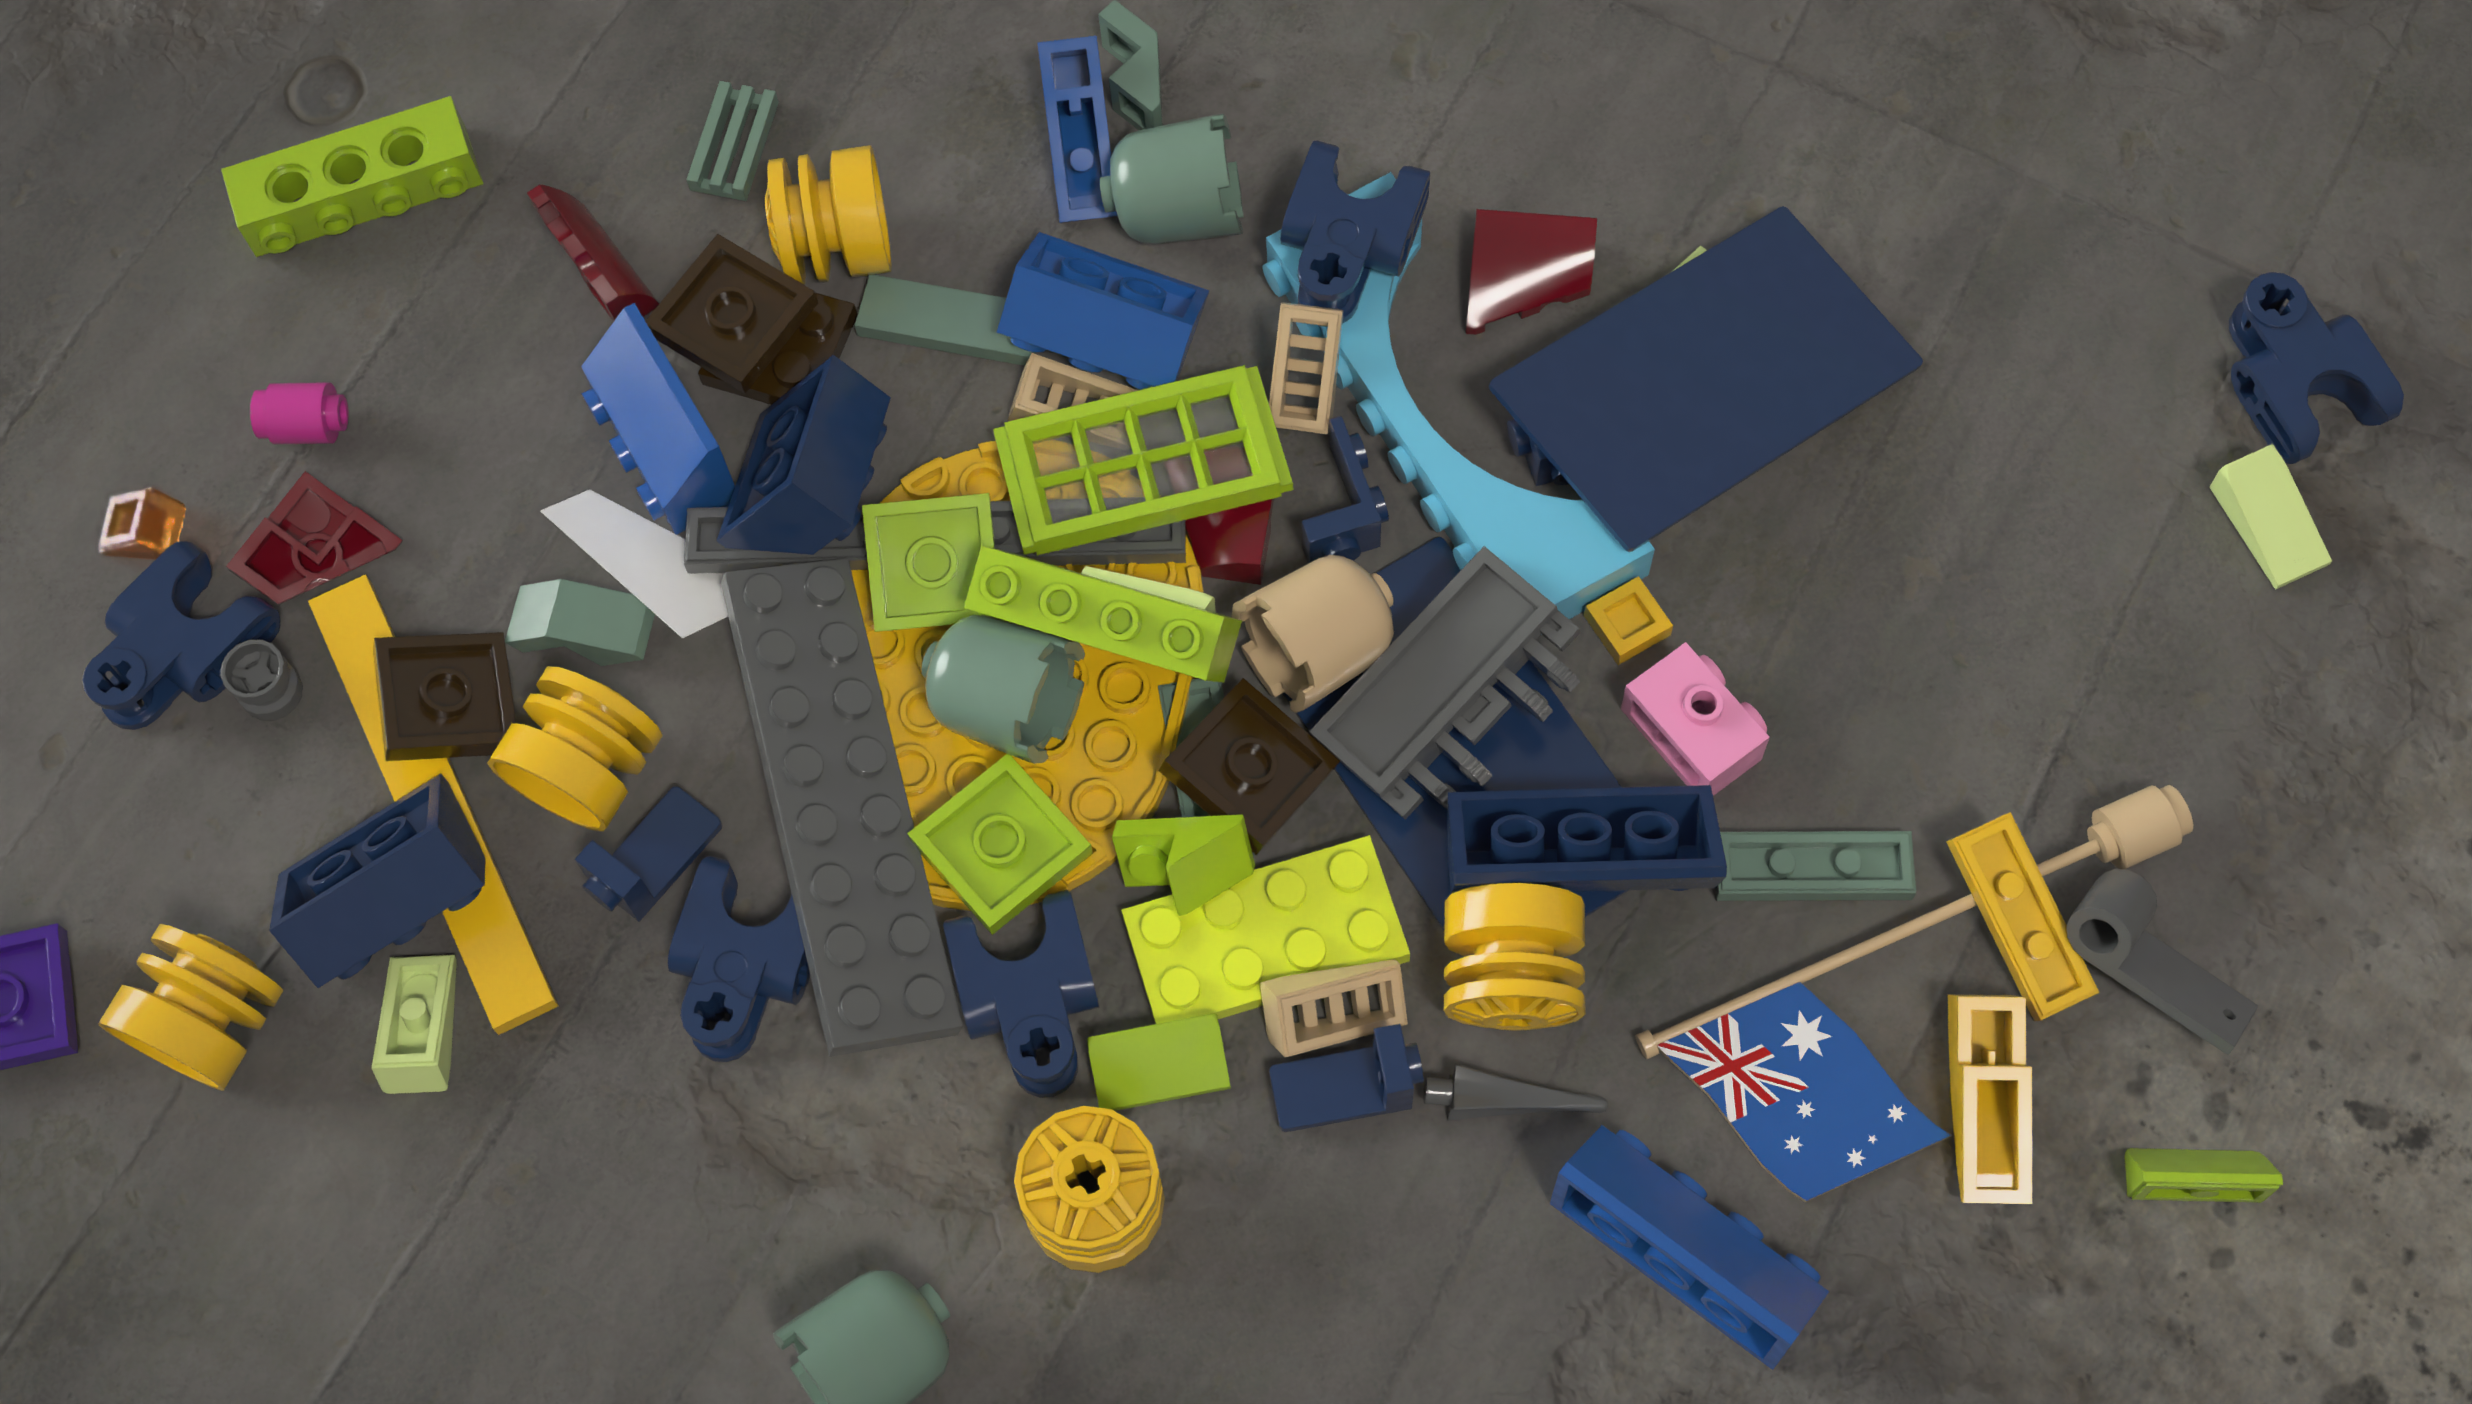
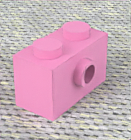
M1685 642L1626 685L1621 710L1687 786L1711 785L1714 796L1762 760L1770 737L1767 734L1766 723L1759 712L1747 702L1740 704L1725 687V678L1715 662L1706 655L1698 656Z

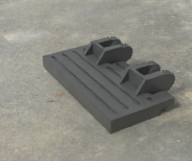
M1483 546L1309 732L1316 741L1340 760L1347 769L1405 820L1424 800L1420 794L1404 781L1408 776L1448 811V792L1456 791L1447 783L1441 782L1427 769L1441 753L1458 766L1459 770L1470 781L1476 782L1482 787L1492 777L1490 771L1448 733L1455 728L1474 746L1512 706L1504 696L1492 687L1495 683L1533 716L1544 722L1553 712L1548 705V701L1515 674L1529 660L1544 672L1556 686L1571 693L1580 683V680L1570 668L1536 639L1542 634L1563 652L1581 633L1580 628L1558 611L1556 605Z

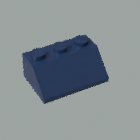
M832 355L769 406L759 416L717 542L729 549L814 555L832 540L842 541L849 536L861 517V510L857 507L862 491L867 487L874 474V467L871 466L874 451L883 440L887 431V425L883 422L891 397L835 355Z
M442 774L437 775L279 873L269 931L317 988H320L337 976L341 980L352 977L368 964L373 954L392 942L394 945H402L410 941L423 930L429 919L447 908L449 911H457L465 907L478 896L485 885V856L445 777Z

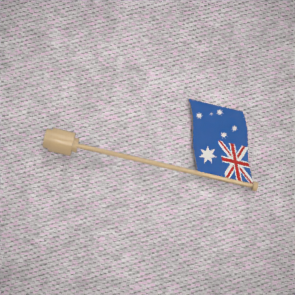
M2151 785L2094 810L2092 813L2093 826L2087 829L2089 842L2037 864L2043 877L2096 854L2103 863L2111 861L2118 869H2127L2182 843V836L2193 831V819L2188 805L2176 788L2167 785L2159 789ZM1972 894L1967 895L1652 1035L1649 1030L1635 1035L1637 1044L1645 1059L1658 1055L1660 1051L1711 1099L1761 1167L1787 1191L1803 1202H1807L1943 1141L1952 1135L1935 1125L1904 1096L1855 1031L1802 983L1977 906Z

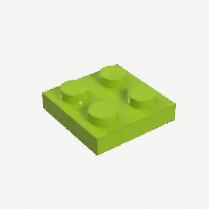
M990 493L862 505L875 632L952 625L960 619L972 615L989 616L965 609L964 605L981 545L995 548Z
M1009 754L1003 756L907 833L910 840L920 850L921 855L991 935L995 934L1093 854L1092 846Z

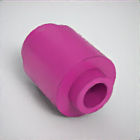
M330 382L272 383L268 385L266 390H255L251 398L250 418L253 432L258 439H269L274 445L332 444L337 440L339 431H345L348 425L347 400L343 394H337L334 385Z

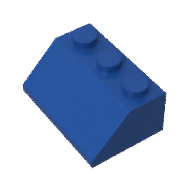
M1039 232L1016 264L997 333L1011 337L1010 340L1015 346L1027 351L1044 352L1049 350L1069 357L1068 361L1079 369L1089 372H1101L1105 369L1125 376L1126 381L1130 385L1142 390L1177 381L1210 290Z
M633 303L623 308L581 366L591 386V389L581 394L598 425L600 426L610 421L618 436L608 441L625 472L628 473L637 468L645 481L636 490L652 519L656 520L665 516L675 535H678L686 530L687 508L728 507L735 484L718 443L637 306Z

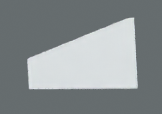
M590 489L540 511L681 638H685L728 617L721 586L724 573L688 574L684 566V538Z

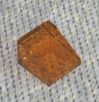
M152 487L111 497L98 546V553L112 557L156 560L169 546L179 541L186 512L185 505Z

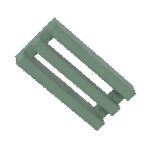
M719 81L686 179L690 191L747 201L779 104L776 91L764 89L763 95L756 94L751 86L742 85L740 90H735L730 82ZM733 105L735 107L711 179H707L731 106ZM749 110H757L734 183H726L741 141L740 138Z

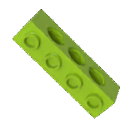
M451 96L221 169L237 228L256 257L268 253H282L291 249L296 244L324 235L341 234L348 231L352 226L383 216H397L406 212L411 207L439 198L456 197L467 189L484 184L467 129Z
M982 545L964 605L965 609L1205 681L1222 683L1225 682L1242 620Z

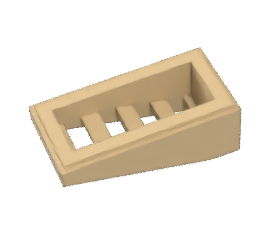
M1281 303L1269 406L1276 428L1320 434L1329 433V419L1333 418L1344 310ZM1293 322L1328 326L1327 337L1321 338L1292 334ZM1291 347L1325 351L1324 362L1291 358ZM1291 370L1321 374V385L1288 381V372ZM1286 394L1319 398L1318 408L1286 404Z
M1031 353L1023 369L1007 421L1058 410L1063 391L1074 393L1071 407L1086 403L1087 397L1100 400L1138 390ZM1039 385L1050 388L1045 404L1034 401ZM1124 422L1117 423L1116 429L1105 426L1086 431L1088 442L1124 451H1129L1131 447Z
M1395 959L1283 976L1260 983L1267 1037L1269 1042L1285 1058L1374 1034V1028L1408 1024L1400 963ZM1377 984L1380 1010L1370 1011L1367 986ZM1348 991L1351 992L1353 1014L1345 1015L1342 993ZM1324 998L1326 1018L1318 1019L1315 1000ZM1297 1005L1298 1023H1294L1292 1006Z

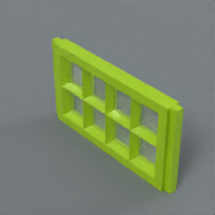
M1245 365L1217 371L1004 422L1005 426L993 429L1024 555L1036 552L1038 556L1282 497L1281 493L1294 490L1292 478L1257 366L1245 368Z

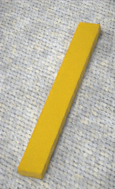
M365 574L308 600L394 801L399 800L432 778L442 774L449 782L485 856V885L480 893L465 907L457 911H449L447 908L442 912L493 1030L498 1035L503 1034L559 1007L450 759L385 761L373 646L374 638L395 637V634L371 581Z

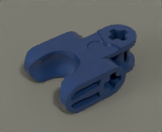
M1317 140L1313 141L1309 148L1283 220L1280 241L1282 245L1303 250L1298 264V279L1300 282L1298 304L1344 310L1343 324L1351 319L1358 309V304L1371 269L1398 277L1401 275L1429 198L1430 171L1413 166H1403L1392 188L1383 195L1372 199L1355 198L1347 195L1337 185L1339 172L1336 161L1338 159L1339 147Z
M2270 272L2261 274L2251 281L2243 295V301L2236 306L2229 318V331L2232 339L2243 356L2246 357L2232 365L2231 381L2240 402L2268 445L2273 444L2286 464H2295L2310 457L2319 439V423L2309 407L2308 396L2324 394L2334 397L2349 408L2357 421L2368 426L2381 425L2400 415L2404 399L2401 385L2356 319L2350 315L2343 314L2324 322L2307 297L2304 288L2296 279L2284 273ZM2288 299L2289 302L2284 307L2283 305L2285 301Z
M178 541L169 546L110 605L106 613L105 625L117 637L101 653L92 658L85 668L82 679L84 691L96 705L102 707V711L112 724L122 729L130 730L147 727L157 720L183 691L199 703L207 702L215 698L226 688L220 675L221 666L231 649L247 640H264L271 643L275 639L280 629L278 610L261 598L245 596L235 600L220 615L200 620L190 618L193 602L208 587L212 578L211 565L206 552L192 542ZM107 671L113 674L110 680L106 677ZM140 699L144 701V706L142 707L137 703Z
M708 856L702 859L697 868L669 949L668 969L671 973L692 978L682 1002L680 1016L683 1027L692 1038L695 1047L704 1057L712 1061L729 1062L739 1059L752 1047L769 998L797 1005L804 995L811 975L792 894L784 912L770 923L756 927L739 924L732 919L731 915L738 889L735 874L728 860ZM725 1012H728L731 1017L729 1022L721 1021ZM709 1021H718L714 1030H710L707 1025Z
M1068 890L1048 894L1043 899V912L1046 922V932L1043 941L1037 951L1021 960L1004 961L990 955L982 947L977 935L976 926L972 918L968 916L947 919L943 924L970 1039L974 1040L1002 1033L1007 1056L1019 1086L1028 1094L1040 1098L1054 1097L1065 1092L1074 1083L1078 1073V1056L1068 1016L1100 1008L1072 894ZM1048 1047L1051 1063L1045 1066H1038L1035 1050Z

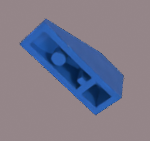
M1097 36L1037 42L1059 222L1066 223L1118 216L1116 211L1105 212L1100 190V177L1110 176L1111 148Z

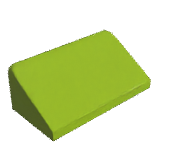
M1207 1014L1101 1034L1086 1039L1099 1108L1117 1111L1231 1089L1217 1014Z
M2130 1148L2126 1150L2124 1155L2127 1197H2132V1200L2262 1203L2283 1185L2282 1174L2262 1153L2256 1151Z

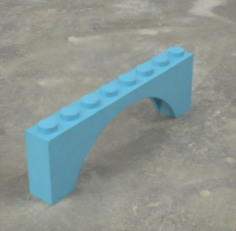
M1390 172L1348 195L1359 199L1376 198L1391 189L1396 179ZM1421 219L1401 275L1398 277L1371 269L1358 304V309L1351 319L1342 324L1336 386L1339 389L1349 388L1358 402L1356 404V411L1366 431L1373 437L1380 434L1390 449L1388 451V459L1397 477L1404 484L1412 482L1423 498L1420 500V506L1430 526L1437 533L1444 530L1455 546L1453 555L1460 571L1485 546L1556 605L1558 611L1565 617L1571 619L1585 611L1586 605L1638 576L1640 579L1648 576L1655 549L1650 541H1648L1633 552L1626 551L1583 500H1569L1542 495L1517 487L1491 475L1453 449L1432 428L1418 410L1405 387L1396 365L1390 340L1389 318L1398 285L1408 265L1421 248ZM1281 230L1266 237L1267 263L1262 266L1263 273L1270 288L1278 297L1286 295L1291 303L1298 304L1300 285L1298 264L1303 250L1282 245L1280 241ZM1296 322L1302 335L1327 337L1328 327Z

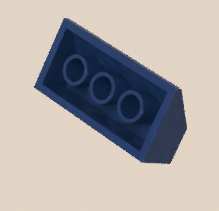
M1711 785L1448 792L1447 855L1451 893L1468 887L1499 883L1548 885L1571 892L1605 891L1617 893L1624 890L1657 889L1684 891L1695 888H1715L1727 875V863Z

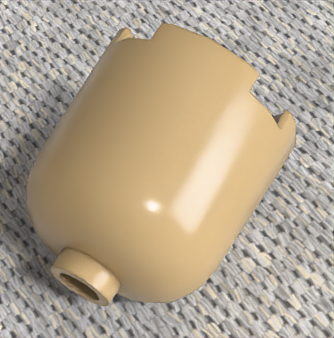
M1336 555L1319 558L1233 604L1231 615L1232 618L1245 622V627L1251 641L1242 645L1241 648L1254 673L1274 698L1284 692L1293 700L1290 701V709L1294 713L1305 710L1370 668L1390 646L1394 634L1392 612L1390 609L1394 604V600L1387 583L1377 573L1370 574L1353 560Z

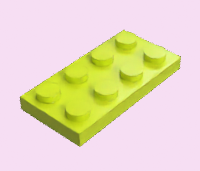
M1370 835L1255 869L1252 875L1183 916L1177 914L1173 895L1121 910L1155 1024L1207 1014H1217L1218 1019H1222L1261 1007L1263 1004L1260 983L1283 976L1394 959L1400 964L1410 961V951Z

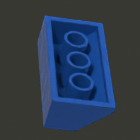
M1601 1125L1559 1171L1550 1205L1773 1370L1829 1293L1827 1289L1818 1284L1821 1279L1819 1273L1801 1258L1787 1253L1783 1258L1761 1242L1764 1238L1763 1233L1747 1218L1736 1212H1730L1726 1216L1705 1201L1707 1192L1688 1175L1676 1170L1670 1175L1649 1160L1652 1155L1651 1151L1638 1138L1624 1130H1618L1614 1134Z

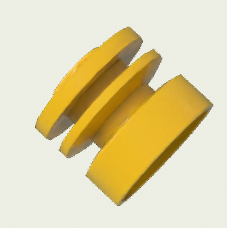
M871 145L833 150L830 159V179L819 181L815 166L808 154L799 155L798 157L799 184H792L788 165L784 158L768 160V185L765 194L767 225L773 252L777 256L785 274L805 285V257L811 256L818 281H829L831 253L842 252L846 267L852 277L891 272V250L877 163Z
M547 666L536 684L541 694L530 693L523 705L528 716L542 730L525 724L512 723L487 764L493 773L508 786L547 811L573 824L590 830L604 832L628 794L624 784L609 768L626 774L638 775L646 764L642 753H652L663 735L659 727L643 711L608 686L561 667Z
M1527 883L1480 885L1468 887L1449 895L1445 900L1444 943L1448 950L1465 957L1451 961L1444 968V979L1452 987L1444 994V1012L1448 1018L1462 1024L1483 1028L1517 1031L1562 1026L1576 1022L1585 1015V996L1581 990L1577 989L1585 982L1584 968L1581 964L1564 958L1578 953L1585 946V904L1581 896L1562 888Z
M159 924L151 937V942L174 958L171 963L154 955L141 953L137 960V965L150 978L159 983L158 986L151 993L140 988L122 985L99 1021V1026L120 1041L193 1080L224 1091L247 1053V1050L237 1040L225 1032L227 1026L232 1022L243 1027L260 1030L266 1018L243 1002L244 998L246 997L263 1005L274 1007L283 993V989L275 981L263 974L252 960L235 949L203 934H191L170 925Z
M1080 1106L1057 1112L1033 1129L1018 1154L1014 1184L1020 1209L1029 1231L1045 1254L1069 1269L1099 1273L1125 1266L1145 1251L1161 1226L1165 1196L1153 1146L1137 1124L1112 1109ZM1089 1170L1090 1174L1095 1179L1097 1178L1099 1190L1095 1193L1087 1194L1086 1190L1079 1186L1077 1175Z

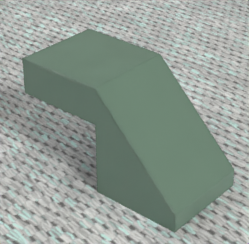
M1113 0L1098 14L1102 47L1123 63L1109 77L1112 109L1137 130L1163 126L1158 33L1119 2Z
M564 579L528 584L519 588L505 643L523 653L564 646L600 666L640 661L644 659L655 613L636 596L626 592Z

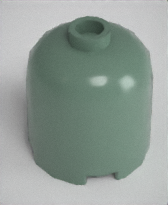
M1218 114L1139 130L1126 135L1117 143L1110 159V176L1100 177L1101 197L1105 212L1116 211L1121 227L1131 238L1143 244L1158 245L1243 234L1242 223L1239 218H1244L1237 162L1227 163L1225 139L1232 138L1226 116Z
M972 615L960 619L944 633L939 642L935 641L929 646L923 658L922 676L926 678L925 688L928 708L942 726L954 733L1033 764L1044 763L1049 757L1047 750H1044L1051 737L1064 740L1077 713L1084 682L1073 678L1074 660L1080 661L1084 659V649L1079 642L992 616Z
M871 1270L858 1276L779 1328L773 1335L777 1346L782 1351L792 1344L799 1356L797 1358L799 1362L790 1367V1369L814 1404H910L932 1387L945 1373L949 1362V1339L941 1323L950 1317V1313L943 1300L929 1283H925L917 1289L901 1274L890 1270Z

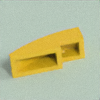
M1948 994L1950 1090L1961 1202L2032 1204V1067L2026 1065V997L2016 995Z

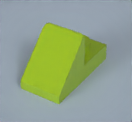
M1243 815L1117 820L1112 835L1125 887L1170 885L1179 916L1192 912L1252 875L1255 868Z

